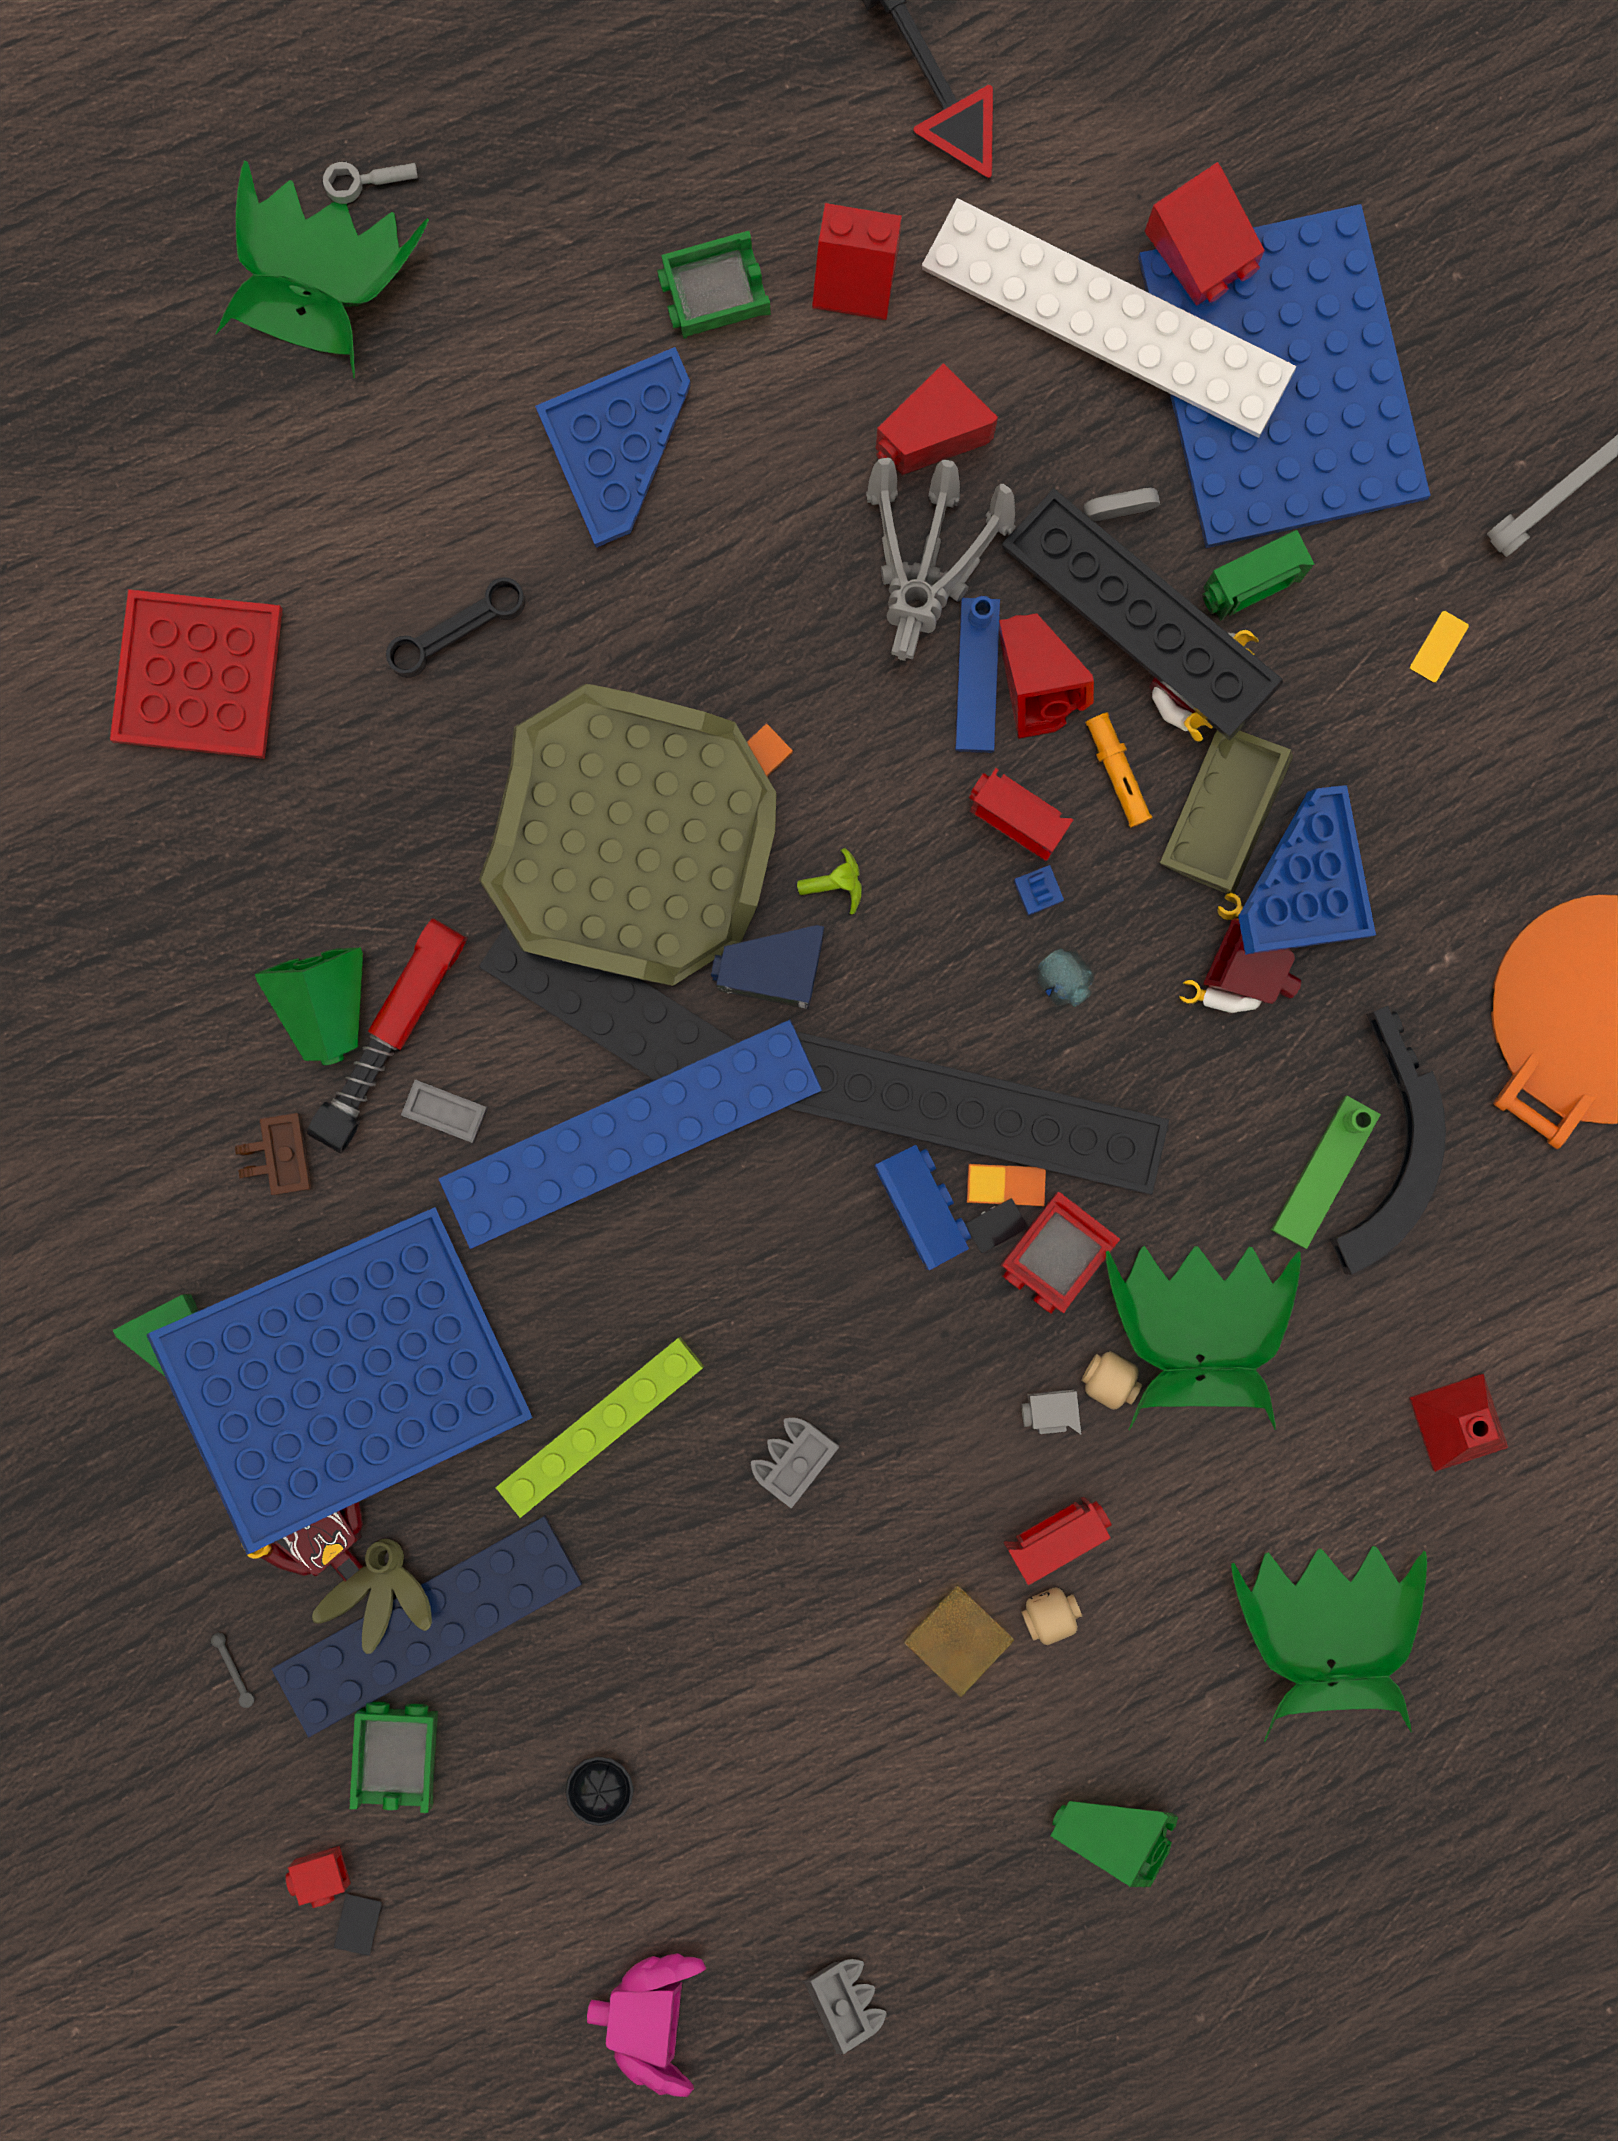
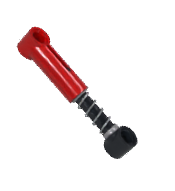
M434 918L428 922L416 942L413 955L368 1030L371 1033L370 1038L372 1040L368 1046L363 1047L365 1052L359 1062H354L355 1069L351 1076L345 1077L346 1084L342 1091L336 1092L337 1096L333 1098L331 1103L326 1101L318 1109L307 1129V1135L340 1154L347 1148L360 1124V1120L356 1118L358 1113H360L358 1107L361 1102L367 1101L366 1094L370 1087L376 1086L374 1080L380 1071L385 1070L383 1065L388 1056L394 1055L392 1049L401 1050L447 970H450L460 956L467 941L466 936Z

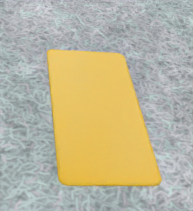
M1443 611L1413 660L1410 669L1430 681L1436 682L1469 625L1452 614Z

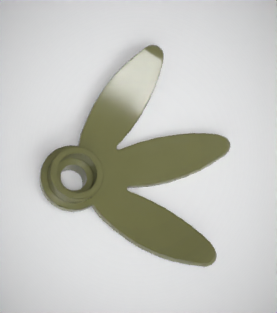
M380 1539L372 1544L365 1555L367 1566L362 1567L346 1582L343 1580L319 1603L312 1614V1620L316 1624L330 1621L353 1608L370 1591L362 1629V1648L366 1654H370L376 1649L388 1627L393 1607V1590L403 1610L418 1628L427 1631L432 1624L429 1600L425 1591L414 1576L402 1567L404 1560L403 1550L392 1539ZM388 1552L389 1560L386 1565L384 1562V1556Z

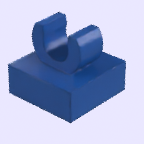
M1050 865L1014 879V884L1027 916L1064 901Z

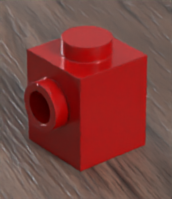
M340 1846L295 1859L288 1867L289 1873H286L288 1891L292 1897H297L299 1906L311 1902L312 1908L331 1903L335 1900L334 1895L345 1892L351 1883Z

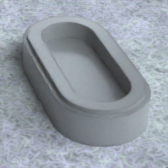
M1143 488L1092 499L1083 505L1084 514L1091 520L1101 521L1154 509L1160 505L1158 491L1155 488Z

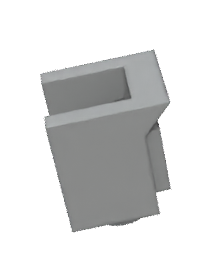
M1072 1389L1027 1394L1028 1403L1022 1404L1024 1427L1031 1426V1428L1037 1429L1039 1434L1066 1432V1426H1070L1081 1435L1077 1391Z

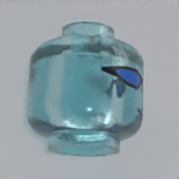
M1060 948L1047 956L1038 965L1040 969L1037 976L1038 984L1055 1005L1062 1006L1071 1003L1073 1007H1076L1092 994L1089 987L1094 981V973L1076 951L1070 950L1065 952Z

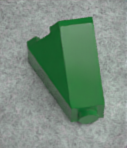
M361 947L336 948L321 952V956L285 961L255 974L259 986L304 1061H321L322 1065L335 1064L344 1060V1053L358 1047L363 961Z
M1069 1801L1067 1806L1064 1804L1057 1811L1052 1822L1055 1828L1051 1837L1129 1887H1151L1170 1852L1172 1842L1166 1838L1167 1829L1170 1831L1175 1829L1178 1817L1168 1812Z

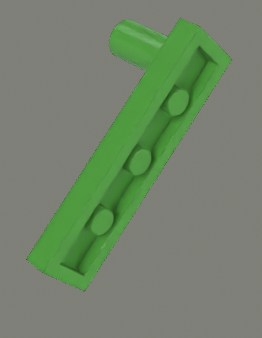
M1344 1096L1271 1231L1303 1249L1308 1248L1381 1114L1349 1096Z

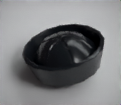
M599 1756L586 1759L574 1767L567 1779L565 1790L568 1806L574 1815L587 1824L597 1826L614 1823L624 1816L632 1804L634 1792L631 1776L626 1769L611 1758Z

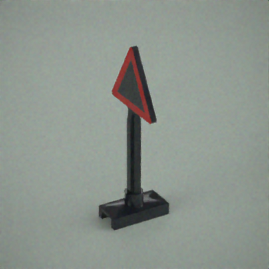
M862 0L867 10L881 3L886 13H891L942 107L941 112L916 125L913 128V134L985 179H989L992 176L993 87L987 85L960 101L957 100L905 4L907 1Z

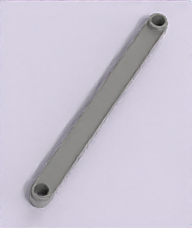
M1618 435L1515 519L1509 514L1492 528L1486 535L1491 539L1490 542L1498 552H1502L1505 557H1508L1530 538L1526 532L1617 457Z

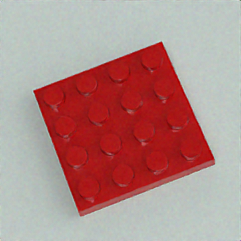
M128 589L110 741L120 744L265 759L283 608L280 605Z

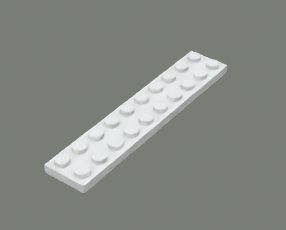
M958 198L922 263L923 271L1260 438L1296 370L1295 365Z

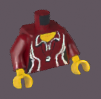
M360 1501L252 1552L248 1556L253 1559L261 1557L279 1569L303 1576L310 1574L317 1576L331 1565L346 1582L363 1567L348 1550L362 1538L360 1531L363 1521Z

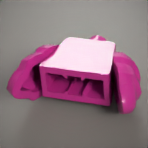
M678 1953L662 1958L655 1956L646 1958L626 1972L622 1978V1983L612 1991L610 2002L591 2000L588 2007L587 2023L607 2027L606 2047L614 2051V2058L623 2074L636 2085H645L659 2095L669 2094L676 2097H688L694 2090V2085L670 2062L675 2056L682 1982L678 1981L695 1976L706 1970L702 1959L684 1957Z

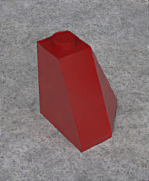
M1037 613L1025 616L1016 615L1009 619L999 620L1000 646L1018 739L1056 732L1067 724L1065 719L1067 715L1077 708L1080 711H1084L1094 703L1093 675Z

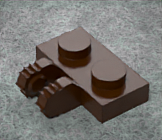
M300 1113L260 1119L263 1141L235 1146L236 1155L241 1156L265 1151L267 1164L243 1167V1169L238 1170L240 1179L268 1174L271 1195L273 1196L312 1189Z

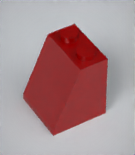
M1218 162L1154 204L1145 229L1146 235L1196 306L1206 299L1210 303L1214 302L1228 291V284L1237 278L1241 282L1245 281L1260 269L1258 264L1265 252Z
M825 203L818 242L812 308L887 320L899 251L902 216Z
M943 363L877 428L876 449L879 452L876 456L878 459L891 458L895 463V468L902 475L988 444L994 439L998 417Z

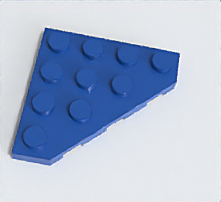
M676 347L535 406L596 548L631 533L690 389V379Z
M1347 785L1317 788L1308 791L1238 916L1245 955L1363 939L1376 935Z

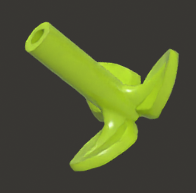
M843 848L840 851L844 855L846 863L838 866L830 875L798 880L797 887L800 895L840 888L847 890L851 895V910L849 914H855L862 893V885L858 881L860 873L855 858L846 848Z

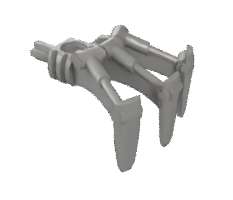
M891 458L879 459L874 464L869 478L868 491H866L867 503L872 505L879 504L884 531L882 542L886 565L881 566V576L884 585L890 584L887 620L890 624L898 626L891 655L898 656L900 660L906 661V658H914L920 631L931 633L935 630L937 620L940 618L942 608L946 606L949 596L957 602L965 596L969 588L965 582L979 564L980 556L997 532L1004 536L1006 534L1010 535L1016 527L1014 525V494L1009 487L1000 484L994 491L989 511L986 513L987 525L974 543L949 571L943 573L940 571L941 568L935 567L941 544L939 536L946 506L951 508L957 506L960 498L958 467L953 461L942 460L936 466L928 497L931 503L937 504L930 534L926 537L921 563L914 562V565L902 562L893 523L890 502H895V498L898 496L895 463ZM919 600L925 605L915 608L908 605L907 602Z

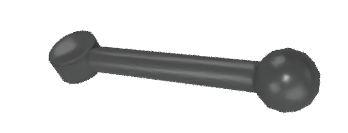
M220 1632L214 1633L211 1637V1644L219 1649L240 1693L238 1700L240 1706L249 1708L255 1702V1695L246 1690L225 1646V1635Z

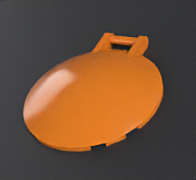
M1618 895L1585 896L1559 904L1529 923L1506 951L1493 985V1012H1491L1496 1043H1499L1503 1056L1508 1063L1507 1067L1512 1073L1511 1078L1499 1093L1493 1105L1502 1111L1507 1109L1548 1138L1547 1143L1556 1150L1565 1143L1580 1121L1618 1124ZM1522 1089L1560 1116L1562 1119L1556 1126L1518 1099L1516 1096Z

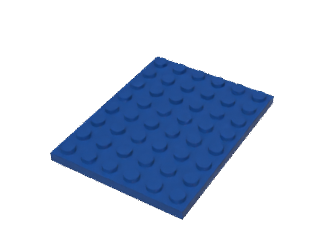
M1361 204L1254 227L1253 229L1265 250L1258 264L1260 269L1245 281L1241 282L1237 278L1228 284V291L1211 303L1206 299L1196 306L1157 249L1139 253L1138 259L1146 292L1296 366V370L1260 438L1170 394L1206 548L1428 500L1431 495Z
M435 1207L146 1335L247 1555L533 1418Z

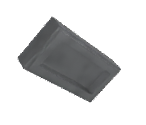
M414 1080L401 1116L474 1143L488 1107Z

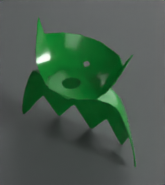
M244 161L237 190L236 246L239 261L253 275L240 286L232 297L215 335L233 318L254 329L296 345L334 354L350 355L353 378H355L353 334L344 306H359L370 301L382 291L416 247L429 219L427 218L400 248L396 218L393 212L358 236L347 204L332 202L315 215L305 219L292 180H289L273 195L259 204L249 164L247 161ZM308 291L311 295H305L303 292ZM304 307L306 313L300 315L296 309Z
M1145 1246L1140 1248L1126 1282L1122 1279L1110 1252L1106 1251L1110 1285L1118 1313L1130 1343L1140 1358L1163 1370L1145 1390L1128 1430L1130 1431L1142 1408L1184 1406L1263 1408L1266 1410L1276 1430L1270 1392L1264 1379L1255 1369L1270 1361L1280 1348L1298 1287L1301 1252L1298 1251L1282 1275L1272 1283L1253 1247H1248L1233 1272L1225 1281L1198 1246H1194L1170 1281L1161 1271ZM1199 1354L1205 1357L1201 1363L1196 1359V1356ZM1203 1374H1204V1376H1205V1378H1203V1379H1201V1380H1197V1379L1195 1378V1377L1201 1376V1375H1203Z
M1372 1546L1361 1568L1351 1582L1341 1573L1322 1549H1317L1296 1585L1285 1575L1269 1552L1264 1554L1252 1591L1246 1585L1235 1563H1231L1233 1580L1246 1623L1265 1663L1274 1672L1296 1683L1280 1702L1264 1742H1266L1271 1732L1274 1721L1280 1717L1290 1714L1329 1710L1383 1709L1398 1711L1410 1732H1412L1404 1696L1399 1686L1389 1676L1407 1661L1413 1647L1422 1612L1426 1586V1551H1423L1416 1559L1409 1573L1400 1583L1393 1575L1376 1546ZM1330 1659L1336 1662L1332 1669L1327 1664V1661ZM1330 1682H1337L1332 1686L1328 1685Z

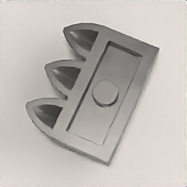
M785 1418V1430L793 1443L782 1439H769L767 1441L768 1449L776 1465L765 1460H752L751 1468L756 1480L788 1507L792 1508L838 1450L839 1445L811 1423L798 1418Z
M856 1959L833 1962L804 1981L836 2054H845L873 2036L881 2028L886 2017V2011L881 2009L863 2010L872 2000L875 1987L869 1984L852 1986L860 1976L864 1966L863 1961Z

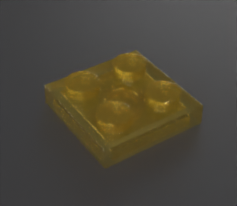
M957 1584L904 1640V1643L962 1697L1012 1644L1014 1638Z

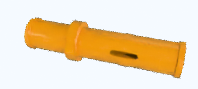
M1108 712L1089 719L1085 723L1089 727L1099 751L1096 754L1097 759L1105 765L1129 821L1130 828L1152 819L1153 817L1149 813L1138 783L1124 754L1127 751L1124 743L1119 742Z

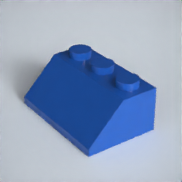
M914 1145L874 1166L926 1270H931L969 1249L965 1241L971 1239V1235L962 1218L954 1220L948 1208L954 1202L944 1183L939 1186L936 1185L930 1173L936 1170V1167L927 1149L919 1151L917 1145Z

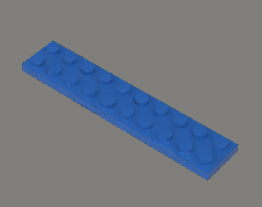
M788 1020L439 1178V1181L471 1249L822 1091V1088L792 1021Z

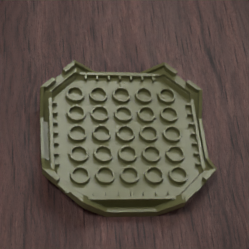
M583 684L560 698L559 701L514 727L509 773L493 841L481 871L479 882L493 905L497 907L522 951L674 986L713 961L715 954L722 955L724 946L741 943L758 906L775 834L776 791L735 722L704 711L635 693Z

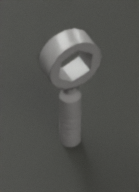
M337 162L326 169L323 175V185L328 197L332 201L339 204H347L359 197L363 184L372 183L380 185L418 178L416 164L410 163L374 169L368 174L359 175L358 170L352 164ZM350 175L353 183L349 190L335 191L332 183L336 176Z

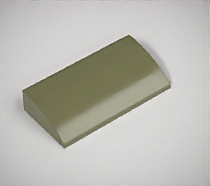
M1217 730L1160 864L1208 887L1226 894H1235L1293 759L1291 749L1242 731H1238L1231 740H1228Z

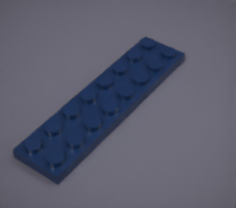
M544 1515L421 1584L431 1608L432 1624L427 1631L421 1630L410 1620L396 1598L393 1600L392 1613L385 1634L372 1653L366 1654L362 1648L364 1617L274 1666L272 1671L309 1738L366 1706V1703L377 1700L577 1588L583 1582L548 1518Z

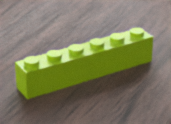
M681 1337L677 1338L500 1483L496 1489L521 1518L703 1369L704 1365Z

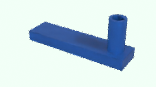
M986 596L961 599L956 752H994L1000 599H990Z

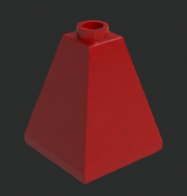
M1484 1374L1409 1397L1434 1472L1508 1448Z

